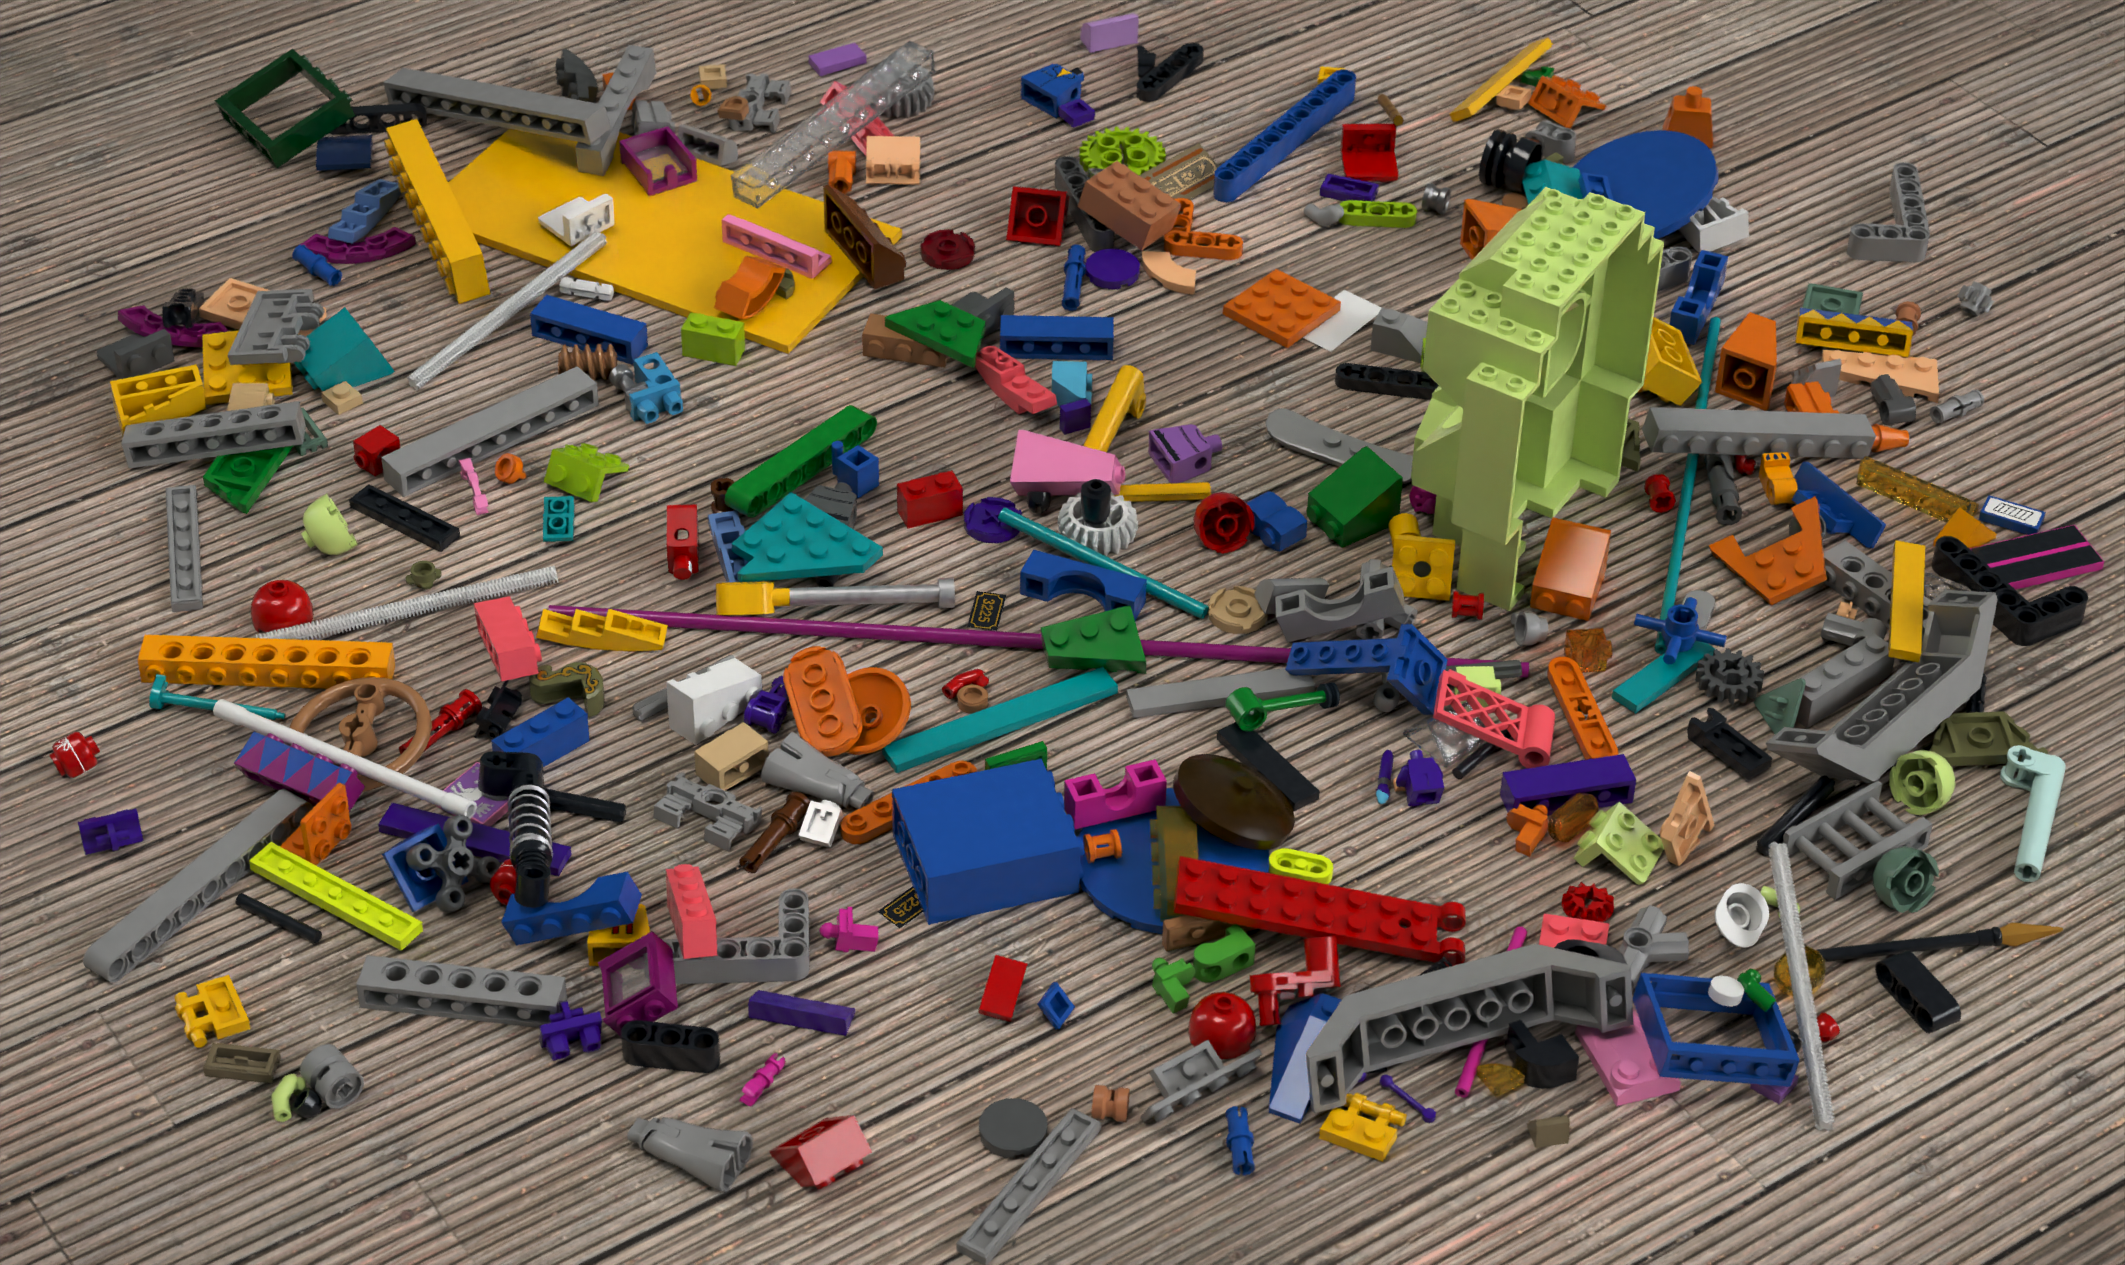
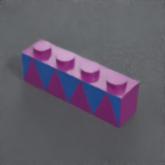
M253 732L234 762L235 766L247 778L277 791L286 789L308 801L313 806H316L338 783L346 786L350 812L365 788L364 784L357 778L358 772L352 767L343 763L340 767L334 765L329 758L319 753L316 756H312L306 749L295 743L288 746L279 737L271 733L264 736Z

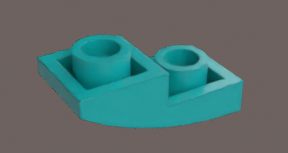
M574 496L544 497L543 542L573 541Z

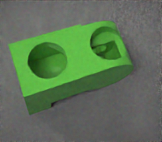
M1235 924L1226 928V936L1213 943L1200 944L1194 950L1193 966L1196 972L1194 977L1201 982L1211 983L1254 965L1256 944L1239 925Z

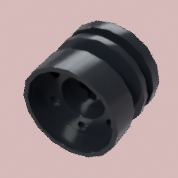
M1501 129L1494 130L1482 154L1479 181L1487 185L1492 183L1496 188L1501 187L1505 182L1507 191L1526 195L1523 185L1525 168L1531 163H1537L1542 160L1543 144L1541 141L1528 137H1522L1517 142V137L1514 133L1510 132L1507 134Z

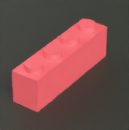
M510 596L474 603L478 632L501 681L539 674L537 662L542 661L540 647L538 643H535L532 630L529 631L526 618L522 617L520 606H514Z
M681 864L675 866L674 869H666L667 907L683 958L717 956L716 917L699 866L693 867L689 864Z

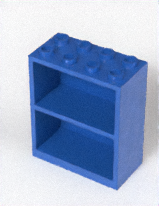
M1042 759L892 789L893 837L928 925L1079 893V879L1084 877L1080 856L1084 855L1083 841L1080 836L1076 837L1072 816L1065 813L1063 796L1061 792L1056 793L1053 773L1051 770H1046Z

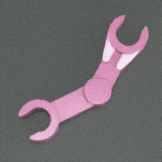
M471 458L458 460L462 470L460 472L461 477L464 480H468V484L474 494L473 505L476 515L489 513L487 509L488 501L486 495L481 494L478 476L474 472Z

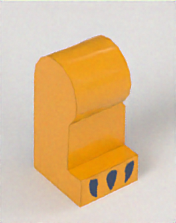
M1788 452L1762 453L1759 479L1771 505L1781 503L1795 504L1792 498L1798 487L1789 466L1790 456Z

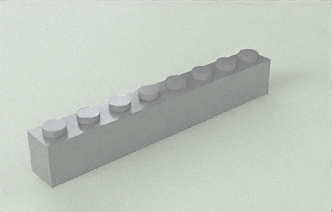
M578 366L383 456L384 480L402 497H406L461 471L458 460L471 458L474 465L599 406L597 383Z
M1650 407L1642 428L1651 452L1762 456V453L1788 452L1789 456L1867 459L1876 438L1865 414Z

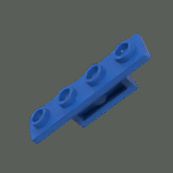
M1802 462L1794 477L1798 490L1793 496L1792 501L1798 505L1816 497L1820 508L1819 514L1826 523V532L1830 534H1835L1836 532L1850 533L1867 548H1874L1886 524L1811 463Z

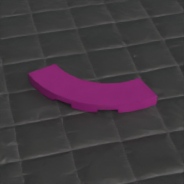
M393 227L381 234L365 238V242L352 244L330 239L316 233L300 245H305L316 255L324 256L327 259V263L357 264L377 261L399 254L414 246L416 240L414 235Z
M144 305L118 311V320L135 333L146 337L165 329L170 333L172 345L203 347L202 335L228 332V329L221 322L195 323L192 328H185V325H173L171 328H164L163 317L151 312Z

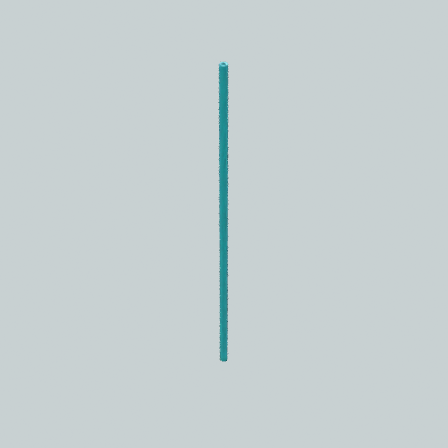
M1712 317L1709 322L1700 376L1702 383L1698 388L1695 409H1707L1721 320L1718 317ZM1687 453L1660 613L1661 620L1667 618L1668 610L1675 604L1699 454ZM1657 631L1655 651L1659 654H1664L1667 647L1663 642L1662 632Z

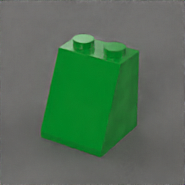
M1365 446L1308 493L1307 517L1312 523H1315L1330 539L1334 540L1341 548H1344L1389 528V521L1394 516L1400 514L1403 477L1368 446Z

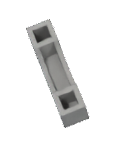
M1393 566L1363 574L1359 588L1344 598L1334 600L1321 599L1313 596L1305 589L1275 596L1276 618L1287 643L1405 613L1403 590Z

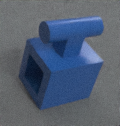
M834 441L832 443V473L837 475V483L843 482L848 484L852 492L857 495V499L879 486L878 457L859 445L844 453L841 441Z

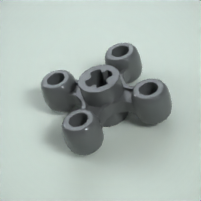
M455 815L444 823L443 833L447 838V845L443 851H436L432 846L420 843L411 847L406 855V862L411 869L422 871L427 868H433L436 874L443 880L442 887L436 894L435 900L437 907L444 912H454L464 905L465 894L461 889V883L465 876H472L480 883H490L492 876L501 865L492 856L475 859L472 852L466 848V841L472 834L473 824L464 815Z

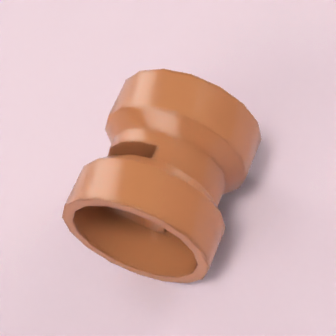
M1095 1085L1092 1118L1102 1120L1105 1117H1112L1117 1122H1127L1130 1088L1119 1087L1116 1090H1110L1105 1085Z

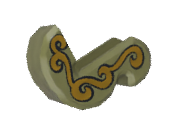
M574 662L554 672L551 665H542L538 667L539 674L529 676L531 698L538 704L559 702L568 697L570 699L583 698L588 718L597 715L604 707L603 678L597 668L587 663Z

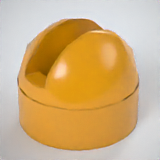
M703 84L695 85L690 91L692 102L698 106H704L711 100V91ZM698 88H701L703 101H699L696 91Z

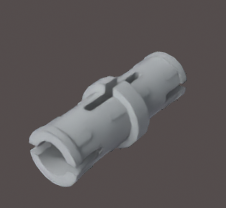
M1972 390L1962 396L1954 395L1947 402L1933 406L1930 409L1931 419L1938 424L1953 417H1963L1967 411L1981 407L1984 404L1983 394L1979 390Z

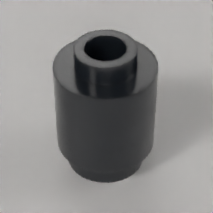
M1093 479L1085 482L1081 487L1080 512L1083 519L1089 524L1098 525L1104 523L1110 514L1111 487L1102 480Z

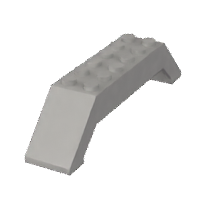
M1944 590L1928 604L1930 612L1922 641L1919 662L1909 661L1829 731L1784 727L1766 742L1767 749L1820 776L1827 775L1828 778H1837L1841 781L1858 780L1864 783H1873L1879 780L1889 768L1897 764V759L1900 756L1914 749L1924 737L1932 733L1942 721L1949 718L1959 706L1967 702L1980 689L1998 600L1996 593Z
M1531 944L1345 995L1306 1052L1311 1109L1315 1114L1347 1105L1346 1095L1349 1094L1364 1072H1370L1508 1033L1509 1023L1520 1019L1527 1028L1556 1020L1597 1028L1601 1033L1633 1025L1631 969L1627 964L1544 945Z

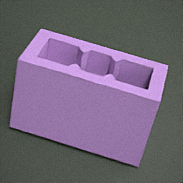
M1135 13L1084 23L1081 28V41L1090 53L1138 43V16Z

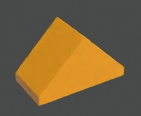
M1959 507L1934 539L1933 546L1936 545L1940 537L1952 536L1959 539L1970 549L1994 540L1997 534Z

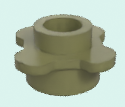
M418 561L411 566V574L406 576V583L409 585L415 584L422 589H430L433 587V582L441 578L442 573L440 569H435L433 563Z

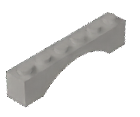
M634 45L627 46L598 104L605 105L611 129L592 144L577 143L575 150L579 172L600 176L605 175L613 159L618 134L630 104L638 93L648 90L656 75L654 49Z

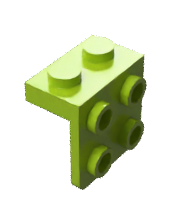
M581 443V446L578 447L565 445V448L552 449L544 483L587 501L598 502L605 474L627 472L629 465L621 462L622 458L618 455L605 453L604 455L597 452L598 448L591 444Z

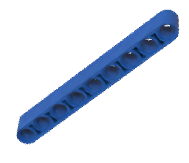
M1343 69L1334 72L1218 167L1214 173V198L1220 202H1232L1350 105L1355 98V73Z

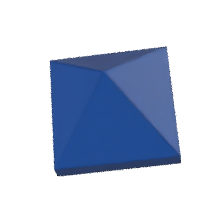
M1057 982L1052 983L1037 1004L1055 1029H1060L1075 1008Z

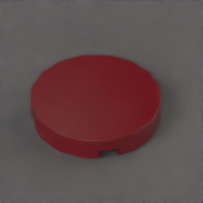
M950 229L937 230L924 238V242L920 245V255L922 260L931 267L943 270L959 269L968 265L974 259L975 244L973 239L963 232H960L959 235L954 234V230Z

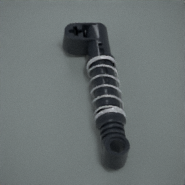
M487 752L480 758L478 788L487 795L509 796L508 819L510 824L509 841L511 844L509 848L511 864L516 873L515 900L524 907L537 908L544 906L548 901L551 874L549 867L552 862L553 852L550 799L544 788L543 762L540 757L532 753Z

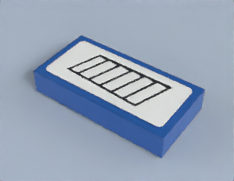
M1988 495L1980 511L1979 520L2031 535L2039 532L2046 512Z

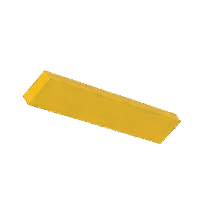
M1546 37L1530 43L1449 113L1452 121L1463 120L1479 111L1552 47L1553 44L1550 38Z
M1895 540L1888 646V657L1919 662L1921 657L1925 569L1924 545Z

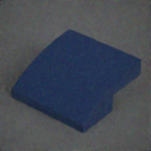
M372 135L321 138L317 142L316 170L371 168Z

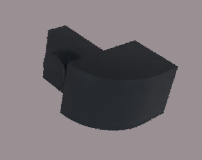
M1521 1019L1509 1023L1505 1047L1509 1056L1513 1058L1511 1074L1518 1081L1530 1087L1549 1089L1576 1080L1579 1056L1562 1034L1538 1042Z

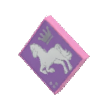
M476 762L443 791L452 792L476 802L477 809L474 816L470 819L471 822L491 827L508 812L509 796L487 795L479 790L480 763Z

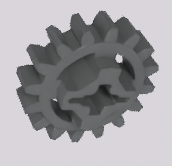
M1726 648L1725 653L1715 649L1713 656L1704 654L1703 660L1698 661L1695 681L1699 682V690H1707L1706 696L1708 698L1714 695L1717 696V702L1721 703L1724 699H1728L1730 704H1734L1735 699H1739L1742 703H1746L1747 696L1755 699L1757 692H1761L1764 671L1760 670V662L1752 663L1753 656L1744 657L1741 650L1733 654L1729 648Z

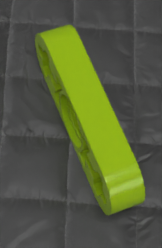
M1347 200L1339 204L1344 209V215L1338 221L1348 226L1409 228L1416 223L1417 208L1410 203Z

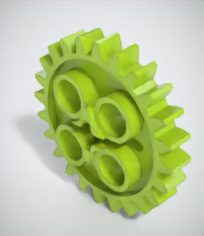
M1116 126L1114 131H1110L1108 128H1105L1104 133L1095 131V137L1088 135L1087 141H1082V147H1080L1079 163L1085 172L1088 171V177L1095 176L1116 161L1122 164V151L1119 145H1122L1124 164L1137 175H1141L1166 161V149L1163 148V142H1157L1156 136L1149 137L1148 131L1140 134L1139 128L1130 131L1129 127L1120 130Z

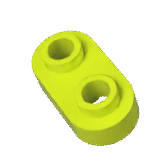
M1281 848L1273 851L1269 856V873L1329 884L1333 877V863L1322 855Z

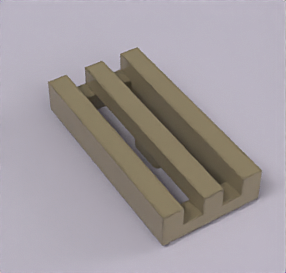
M212 1043L203 1067L204 1075L208 1077L272 1083L274 1079L273 1073H276L277 1063L281 1059L280 1050Z

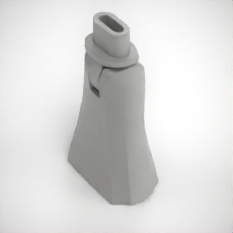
M790 732L782 741L781 749H774L766 758L761 773L762 782L802 792L822 800H828L840 806L843 805L846 809L851 807L860 809L868 805L875 794L874 791L865 787V783L855 773L826 757L794 732Z
M662 1117L661 1120L653 1118L650 1121L638 1118L627 1135V1139L638 1143L641 1150L647 1151L687 1171L706 1184L725 1193L750 1159L753 1148V1137L747 1131L706 1128Z

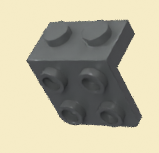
M1005 287L988 299L977 292H970L951 305L985 320L983 336L985 338L1000 328L1001 315H1014V291Z
M165 329L146 337L135 333L98 349L97 358L119 379L144 375L174 362L171 336Z

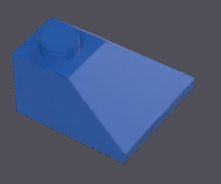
M439 823L415 833L382 854L412 912L435 901L436 894L441 889L443 880L436 874L433 868H427L422 871L411 869L406 862V855L411 847L420 843H426L436 851H443L447 845V838ZM467 876L462 880L461 886L469 882Z

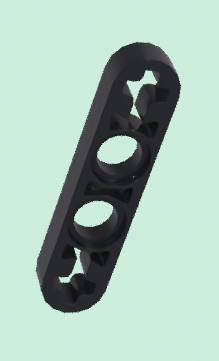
M1197 43L1182 45L1137 82V98L1144 102H1152L1159 99L1202 64L1204 48Z
M417 103L351 106L355 116L349 119V124L345 122L329 134L387 132L386 128L415 120L412 114H417V120L421 128H423L427 123V111L424 106ZM385 114H391L395 117V120L384 122L381 117ZM400 114H403L404 121H400ZM361 115L369 120L364 124H359L354 121V118Z
M1353 363L1340 364L1335 371V384L1344 390L1431 400L1432 393L1439 386L1426 372ZM1370 379H1381L1382 381H1372ZM1399 382H1407V383H1410V384H1409V385H1403V384H1399Z

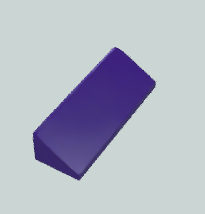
M757 990L748 1001L749 1018L847 1036L855 1014V1008Z

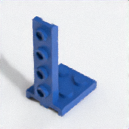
M1401 624L1398 638L1292 643L1285 670L1295 676L1389 672L1387 677L1389 683L1423 715H1433L1439 677L1443 670L1446 669L1448 659L1412 624Z

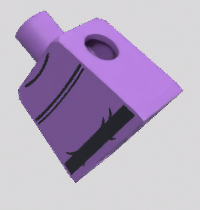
M1193 424L1149 431L1148 454L1169 483H1181L1209 471L1212 453L1222 450V442L1218 434L1204 437L1197 426Z

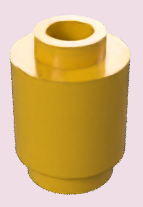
M1402 513L1394 516L1389 521L1388 527L1393 549L1395 534L1421 537L1418 520L1414 515Z

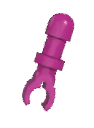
M778 1053L772 1054L765 1062V1066L757 1069L753 1074V1079L745 1084L741 1090L744 1095L739 1101L752 1107L762 1094L764 1088L767 1089L774 1081V1075H778L783 1069L786 1062L785 1058L782 1057L779 1061H776Z

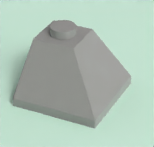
M1381 308L1373 322L1371 351L1421 363L1423 338H1426L1428 322L1393 309Z

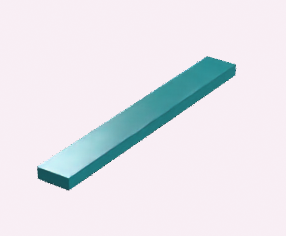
M1104 667L891 742L882 748V755L893 770L899 773L1117 694L1118 685Z

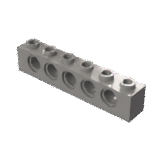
M300 401L126 425L121 444L128 468L301 445L304 441L306 424Z
M1846 540L1824 552L1827 580L1823 583L1847 600L1853 602L1854 605L1871 617L1880 620L1889 629L1892 573ZM1925 596L1923 597L1922 641L1930 612L1928 604L1931 602Z
M369 955L366 956L356 984L360 1008L537 1028L540 1025L550 1023L549 1015L559 1013V1003L567 1001L565 977Z

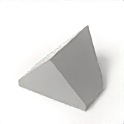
M1841 359L1822 362L1792 371L1791 384L1802 383L1804 385L1806 382L1818 381L1824 392H1829L1830 397L1836 396L1842 365Z

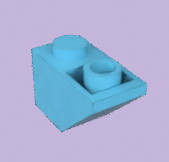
M1053 361L1052 392L1056 394L1059 407L1082 399H1087L1091 404L1092 374L1087 373V362Z

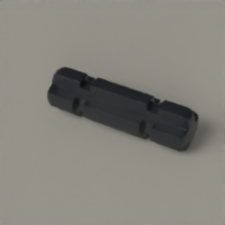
M1984 673L1980 689L1967 701L1966 713L1984 712L1985 684L1987 680Z

